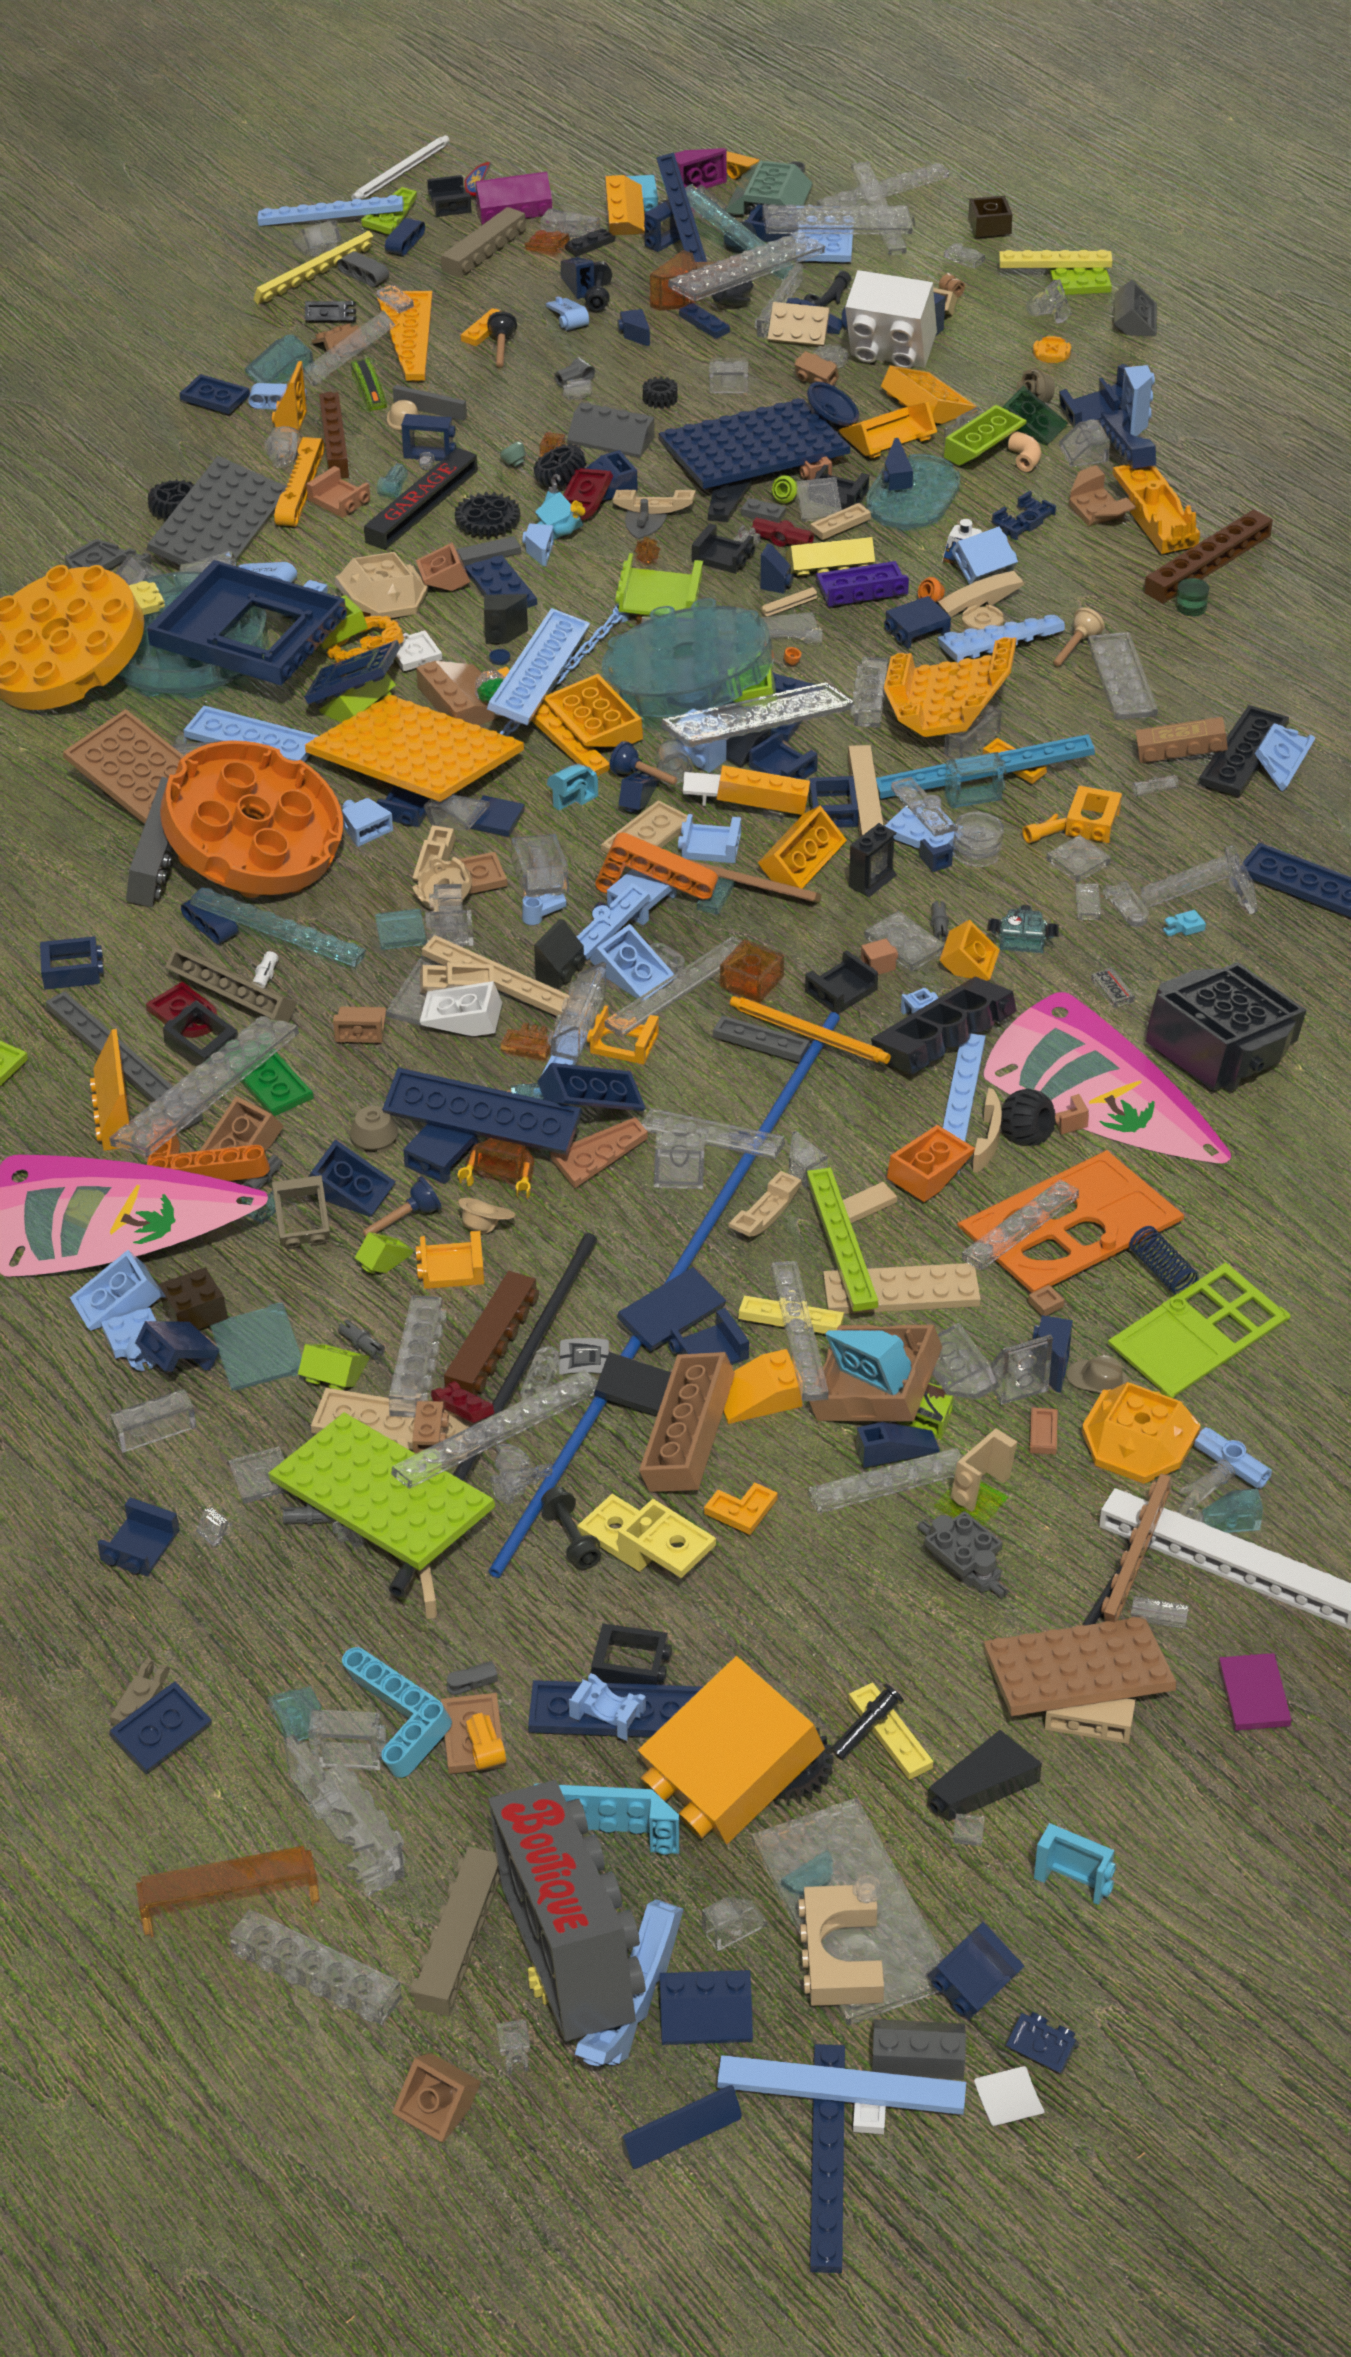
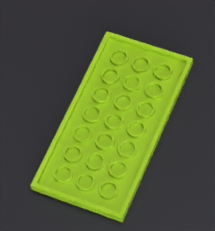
M345 1412L268 1473L270 1481L419 1571L496 1507L494 1499Z

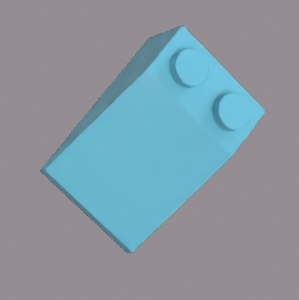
M828 1330L825 1333L840 1371L890 1395L897 1394L904 1387L902 1381L903 1379H908L912 1368L911 1361L906 1356L903 1348L904 1343L898 1336L890 1335L884 1331Z

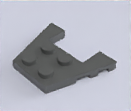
M98 539L65 556V563L69 569L100 565L108 570L123 561L139 569L152 562L149 553L144 552L143 555H140L134 549H119V546Z

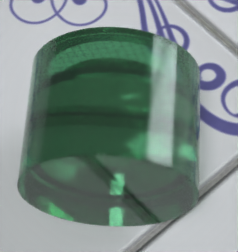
M1196 578L1182 580L1178 584L1177 611L1186 616L1204 614L1207 611L1209 585L1205 581Z

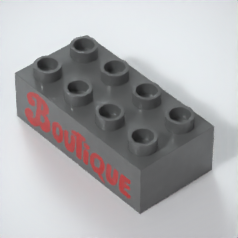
M556 1780L488 1798L501 1889L565 2041L636 2021L633 1995L645 1992L646 1986L638 1958L636 1956L628 1958L627 1953L629 1948L640 1945L637 1925L630 1909L618 1913L615 1910L622 1907V1898L614 1873L612 1871L601 1875L598 1873V1871L605 1869L604 1857L599 1840L595 1834L582 1837L583 1834L588 1833V1825L580 1799L566 1802Z

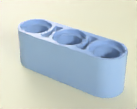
M256 383L251 388L248 402L256 409H276L277 401H280L287 384Z

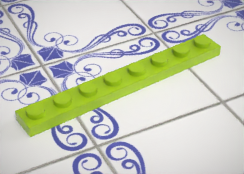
M831 1167L807 1171V1180L853 1312L878 1308V1298Z

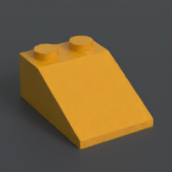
M298 361L280 401H277L276 411L272 413V423L275 424L276 432L299 433L306 416L307 405L302 361Z
M787 1349L762 1354L734 1371L735 1375L723 1414L727 1424L802 1407L803 1385Z

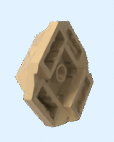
M395 552L352 558L345 569L335 576V585L342 594L346 595L362 611L371 613L370 616H389L390 618L416 614L428 589V585L424 583L413 566L406 564Z

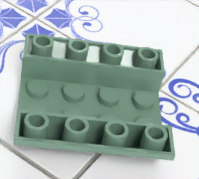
M760 160L742 175L726 208V213L744 215L750 202L751 204L762 203L769 206L779 205V208L798 211L800 215L813 183L795 164Z

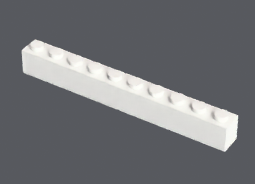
M1114 1488L1101 1509L1099 1527L1129 1539L1134 1527L1138 1528L1140 1525L1139 1515L1144 1504L1148 1505L1149 1502ZM1166 1508L1163 1509L1151 1538L1152 1545L1150 1548L1351 1630V1583L1336 1578L1329 1573L1309 1567L1304 1563L1289 1559L1279 1553L1257 1546L1252 1542L1237 1538L1227 1532L1210 1527L1205 1523L1185 1517L1178 1512H1173Z

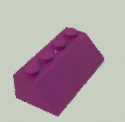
M547 172L475 181L477 215L482 225L507 207L525 213V219L553 215L552 196Z

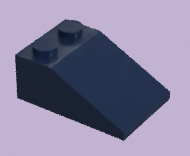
M336 1139L308 1176L322 1175L326 1202L368 1217L372 1216L396 1182Z

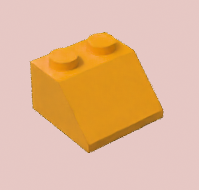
M969 919L949 931L939 961L955 976L971 979L978 977L988 981L991 978L1000 949Z

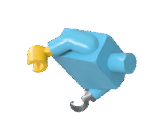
M557 474L551 479L552 487H549L543 504L535 512L539 520L537 524L553 525L554 539L571 534L573 530L583 526L580 516L585 514V508L582 507V503L574 501L570 504L558 492L556 478L560 481L561 477Z

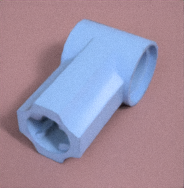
M557 889L542 896L534 894L525 896L522 904L523 922L528 925H537L541 923L542 916L566 907V899L563 892Z

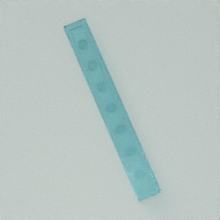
M691 184L685 188L690 206L783 281L797 274L798 268Z

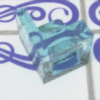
M273 1190L267 1195L268 1200L264 1206L245 1216L264 1224L276 1212ZM241 1197L242 1204L251 1205L254 1199L253 1197Z

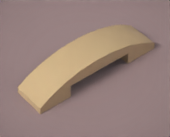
M616 490L613 503L627 510L640 513V500L645 498L648 499L649 514L669 513L692 504L696 490H675L673 497H637L636 490Z
M988 1088L984 1110V1122L991 1123L988 1138H977L974 1152L973 1172L976 1173L981 1171L990 1162L1000 1140L1002 1111L999 1098L992 1088Z
M780 1171L768 1183L767 1192L747 1212L741 1210L729 1223V1228L749 1237L760 1234L772 1225L786 1209L802 1184V1180Z

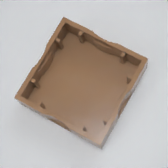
M839 1325L837 1330L884 1331L890 1335L898 1336L904 1343L903 1348L906 1356L911 1361L912 1369L908 1379H903L902 1381L904 1387L897 1394L890 1395L840 1371L832 1349L829 1347L826 1362L818 1373L808 1397L817 1421H914L942 1350V1344L935 1326L897 1325L880 1327L874 1325Z

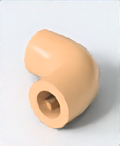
M1014 431L1011 434L1008 449L1020 453L1016 457L1018 468L1024 472L1031 471L1041 459L1042 454L1039 443L1033 437L1021 432Z

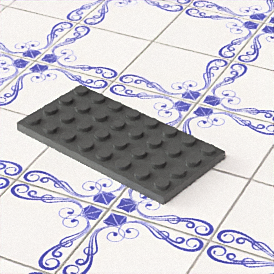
M217 456L150 540L147 550L199 574L213 560L235 565L274 514L279 497L287 486Z

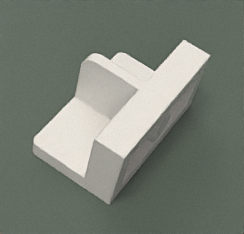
M684 772L683 794L703 795L702 806H706V796L717 797L721 775Z

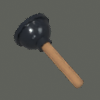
M505 311L495 312L487 320L488 329L498 339L496 366L498 368L504 365L505 340L517 329V319L511 313Z

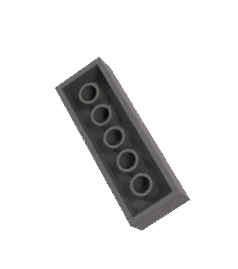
M161 777L129 869L126 901L153 907L155 899H160L162 892L160 884L166 881L168 871L165 869L167 867L170 868L173 858L171 852H175L164 833L160 818L161 800L169 779Z

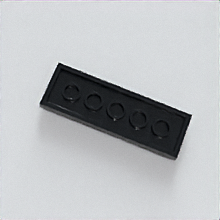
M1248 705L1226 737L1228 750L1215 753L1200 775L1199 784L1240 797L1262 764L1255 755V752L1269 728L1274 723L1286 728L1289 723V717Z

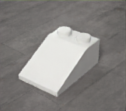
M494 981L427 991L420 1024L469 1036L495 1033L502 1001Z

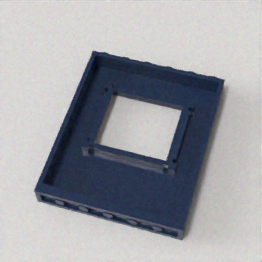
M213 560L147 627L149 645L282 686L298 667L313 654L314 650L324 642L325 638L335 630L336 626L346 618L347 609L344 598ZM252 606L297 618L295 623L269 650L224 637V635Z

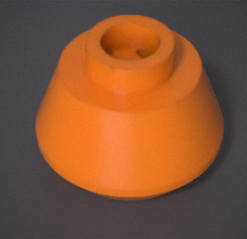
M934 577L924 579L918 588L919 599L929 596L936 603L943 599L945 594L944 586Z

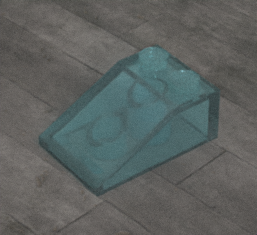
M294 334L286 335L284 338L276 340L245 368V372L256 383L280 384L290 379L298 361L303 363L304 375L314 371L312 351Z

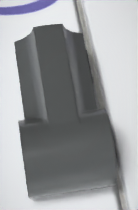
M576 358L571 363V366L554 373V379L560 388L580 380L589 382L595 375V368L582 358Z

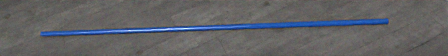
M831 1012L822 1027L833 1031L840 1020L839 1015ZM816 1039L812 1041L665 1283L689 1268L825 1045L824 1042ZM634 1334L622 1351L621 1356L633 1359L641 1347L642 1342ZM595 1396L489 1568L488 1571L493 1577L499 1578L541 1511L543 1507L541 1503L542 1496L546 1491L556 1486L608 1401L607 1399Z

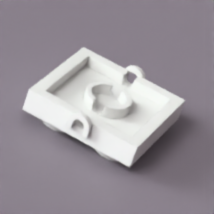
M426 631L411 635L404 633L403 635L404 637L407 636V639L404 638V641L399 644L401 648L394 658L401 669L407 671L428 662L442 660V652Z

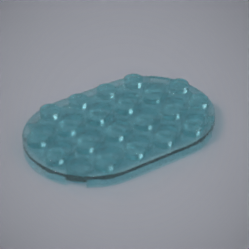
M926 454L909 455L908 460L913 469V487L889 491L886 483L882 481V471H885L884 466L867 493V510L883 526L896 527L902 530L934 524L945 514L959 491V471L953 468L951 462L937 456Z

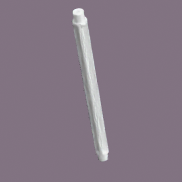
M445 135L437 138L426 147H423L359 188L351 196L352 200L365 199L374 191L382 188L404 172L444 148L450 141L449 137Z

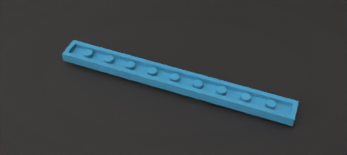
M1089 734L877 777V789L880 799L1095 755V748Z

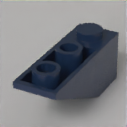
M884 1422L857 1427L856 1449L864 1468L940 1452L932 1430Z

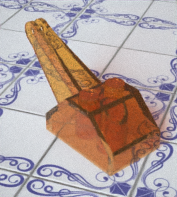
M682 250L650 274V307L659 311L681 309L697 300L698 290L718 284L726 273L731 274L729 278L746 274L747 263L742 260L695 262L693 253Z

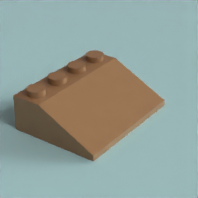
M433 661L416 667L418 689L438 712L445 713L456 719H462L473 725H481L504 717L487 710L488 703L482 702L479 699L477 689L483 682H487V679L474 664Z

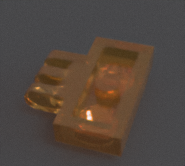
M524 1022L520 1031L507 1030L501 1042V1051L542 1060L547 1059L553 1047V1038L546 1037V1026H542L538 1032V1025L533 1024L529 1030L530 1024Z

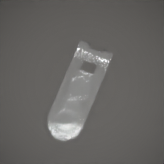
M1127 881L1119 882L1116 886L1107 885L1103 887L1105 898L1110 899L1129 925L1133 927L1146 925L1149 915L1148 909Z

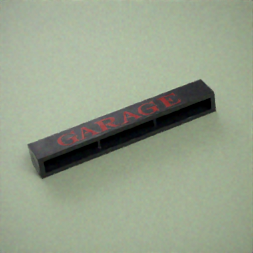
M460 448L453 450L384 510L366 523L364 526L365 543L383 550L389 548L478 471L477 454Z

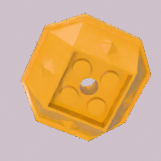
M1126 1382L1114 1389L1102 1391L1082 1425V1434L1091 1452L1095 1466L1145 1484L1160 1476V1473L1166 1475L1180 1469L1200 1433L1201 1425L1181 1401L1162 1395L1159 1391L1154 1392Z

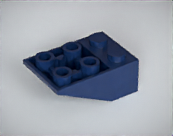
M620 450L601 455L585 468L611 471L613 474V478L601 501L614 498L616 490L638 491L637 469Z

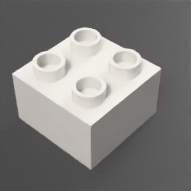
M858 270L845 306L851 356H856L863 362L881 360L893 362L896 366L911 368L912 366L925 368L937 333L933 282Z

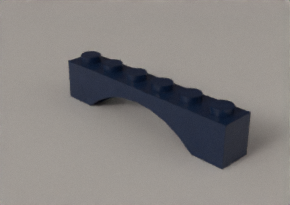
M1124 409L1101 412V419L1099 420L1100 431L1104 433L1105 437L1109 439L1110 443L1113 444L1115 449L1118 450L1120 455L1123 456L1133 469L1156 465L1155 444L1150 439L1130 434L1129 414Z

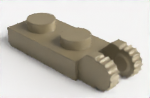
M146 1659L140 1666L138 1675H135L110 1715L111 1723L117 1725L161 1692V1687L169 1673V1667L164 1664L160 1665L155 1672L154 1679L150 1680L148 1677L153 1670L154 1662Z

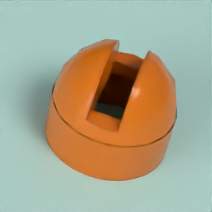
M795 647L786 648L784 652L785 663L791 664V666L796 665L800 661L801 651Z

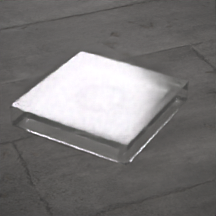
M836 477L796 481L802 522L820 520L842 510Z
M279 1446L228 1460L243 1504L288 1492L270 1481L268 1474L284 1461Z

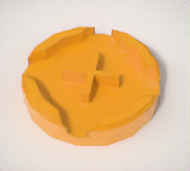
M1046 336L1041 341H1035L1033 355L1043 362L1059 363L1070 357L1071 344L1069 342L1066 343L1065 339L1061 337Z

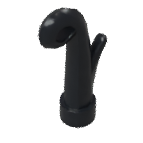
M840 271L834 278L830 288L821 298L816 294H808L804 300L822 307L835 298L836 303L839 304L843 289L852 280L850 274L846 271Z

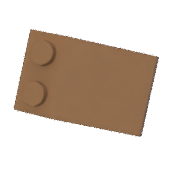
M235 1096L200 1151L247 1145H260L266 1151L284 1126L271 1113Z

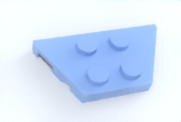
M1275 723L1269 728L1255 755L1281 791H1284L1314 742L1315 737L1309 735L1307 738L1300 736L1297 730L1286 729Z

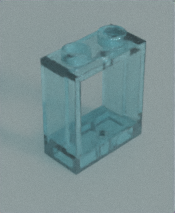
M998 752L946 760L944 795L950 808L1002 800V791L1005 790L1003 774L1006 773V764L1004 760H1001ZM993 772L992 785L960 790L961 777Z

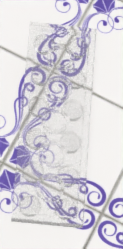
M1130 632L1088 636V645L1114 719L1126 720L1157 716L1158 708Z

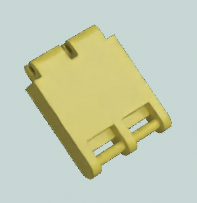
M141 581L137 584L129 585L142 608L143 615L158 612L160 608L165 607V601L154 582Z

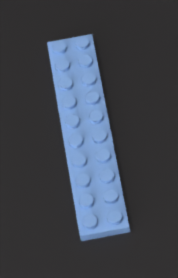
M551 608L489 701L487 710L494 712L496 715L513 719L517 723L528 725L587 633L590 623Z

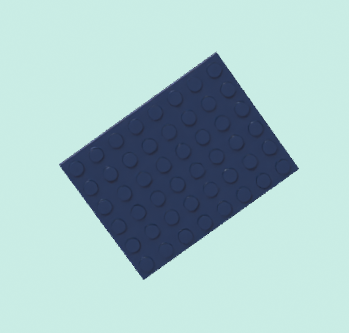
M800 398L793 399L791 402L776 403L770 407H758L753 411H741L732 416H721L715 420H704L698 424H686L681 428H670L658 433L659 441L703 489L805 465V461L813 463L826 456L830 459L850 454V445L804 399Z

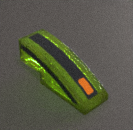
M370 358L351 361L352 376L357 383L358 393L368 411L388 408L381 383Z

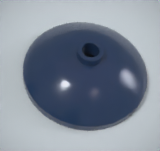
M814 382L809 386L807 390L809 403L814 411L825 421L838 426H852L858 421V408L843 391L824 382Z

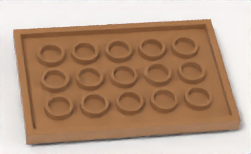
M127 709L63 751V758L144 824L146 823L161 777L169 778L170 774L174 775L179 760L184 757L183 754Z
M1145 1616L1131 1617L1129 1619L1117 1620L1116 1622L1104 1621L1098 1624L1078 1625L1072 1628L1052 1629L1046 1632L1026 1633L1020 1636L983 1641V1650L1011 1716L1176 1690V1680Z

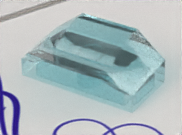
M311 1686L299 1690L292 1689L267 1697L268 1705L289 1745L315 1735V1720L322 1707Z

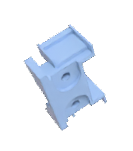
M592 1673L588 1676V1681L582 1679L579 1688L572 1698H569L570 1717L580 1720L584 1713L617 1726V1737L626 1741L628 1740L627 1729L635 1717L640 1718V1713L643 1714L646 1710V1698L644 1695L629 1693L627 1697H619L610 1691L606 1683L602 1682Z

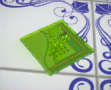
M980 1481L975 1510L971 1512L951 1499L952 1484L934 1504V1507L953 1518L965 1511L984 1526L1006 1502L1008 1495Z

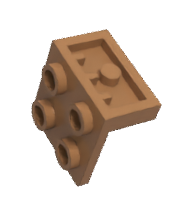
M339 1007L338 1015H334L333 1018L335 1042L382 1043L386 1008Z

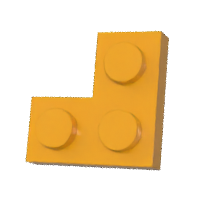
M755 1482L741 1500L717 1490L704 1506V1514L751 1535L778 1500V1493Z

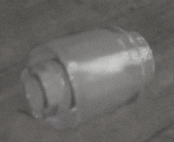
M589 379L567 380L565 385L562 386L563 395L568 400L587 398L588 395H592Z

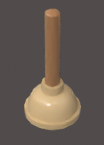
M1085 607L1077 609L1073 622L1074 635L1053 661L1055 666H1061L1081 639L1091 638L1103 632L1105 623L1094 610Z

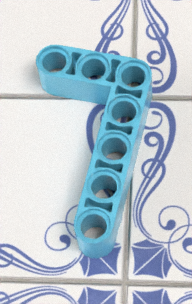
M353 1647L347 1650L342 1658V1663L351 1678L409 1718L385 1745L381 1754L386 1766L395 1777H406L448 1732L452 1725L451 1717L443 1704L434 1696L364 1649Z

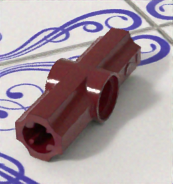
M756 517L751 527V534L770 539L772 543L779 547L786 544H811L814 540V533L812 531L794 527L787 520L777 523Z

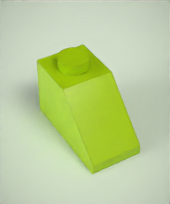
M368 1232L355 1259L362 1263L361 1267L372 1274L376 1271L387 1273L411 1256L414 1250L398 1238Z

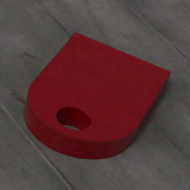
M583 468L575 471V475L572 476L563 496L570 504L574 501L582 503V507L585 508V514L580 516L581 521L592 516L597 510L613 478L611 471Z
M180 982L146 1003V1010L164 1024L169 1020H173L186 1006H190L196 1000L217 1015L214 1005L184 982ZM196 1019L180 1034L184 1037L195 1038L210 1033L212 1029L205 1024L196 1025L203 1023Z

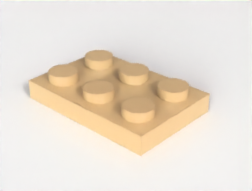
M773 302L768 341L825 347L830 308Z

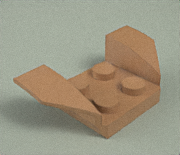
M1097 465L1078 472L1069 499V506L1088 527L1124 517L1127 511L1136 509L1127 497L1116 501L1104 489L1105 474Z

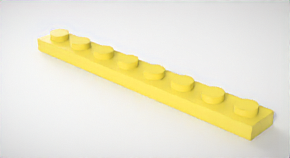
M367 231L257 287L253 300L258 305L268 302L274 296L282 295L288 289L295 288L306 280H311L315 275L325 273L333 266H338V260L353 251L358 253L366 252L371 247L372 233Z

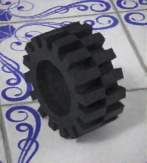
M660 376V379L653 377V380L649 378L648 382H644L643 402L645 405L648 404V407L654 406V409L658 407L664 409V406L669 408L670 405L674 406L675 402L677 403L678 386L673 379L670 380L669 377L663 379V376Z

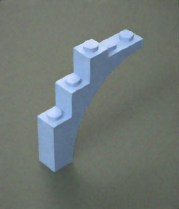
M657 1899L647 1904L639 1930L640 1945L633 1947L630 1957L636 1956L638 1958L646 1986L645 1992L633 1995L636 2021L593 2034H587L577 2044L575 2055L583 2057V2061L587 2064L601 2066V2064L604 2065L605 2063L616 2065L629 2057L637 2024L648 2015L655 1985L660 1981V1973L667 1972L683 1908Z

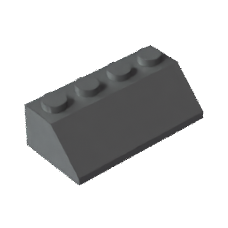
M581 402L574 411L567 443L608 452L620 450L624 455L641 458L655 437L654 417Z

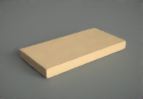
M658 800L601 844V850L608 854L615 836L622 832L662 848L681 833L682 822H686L688 815Z

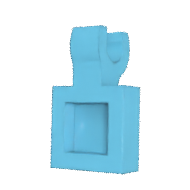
M1195 910L1166 918L1165 922L1169 927L1163 928V931L1167 936H1172L1179 932L1186 936L1204 931L1206 923Z

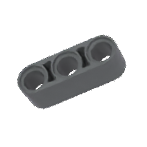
M353 251L338 260V267L343 274L371 287H375L389 278V271L385 265L358 252Z

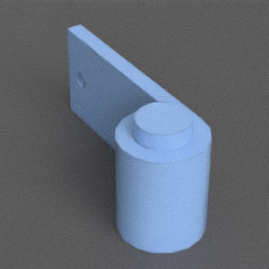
M559 296L555 297L556 301L546 303L547 308L561 315L559 323L566 331L589 325V315L584 306L567 298L562 299Z
M288 562L251 563L238 566L291 583L297 577V570Z

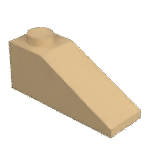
M1124 1698L1047 1710L1045 1730L1129 1744L1135 1700Z

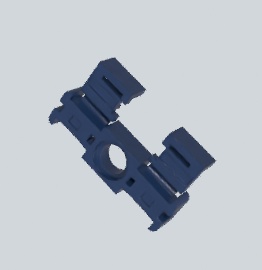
M1028 491L1018 497L1017 502L1019 508L1027 510L1016 516V518H1012L1011 515L1008 516V513H1006L1007 507L1004 506L992 514V523L1002 527L1003 533L1006 536L1010 535L1011 539L1018 540V535L1022 532L1034 530L1043 524L1044 518L1051 514L1055 516L1056 505L1047 500H1042L1041 504V502L1032 498V491Z

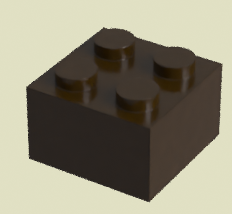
M1006 196L969 199L968 219L975 237L985 238L987 236L1012 234L1013 214Z
M206 1267L158 1284L162 1306L171 1321L190 1322L199 1330L228 1319L224 1295Z

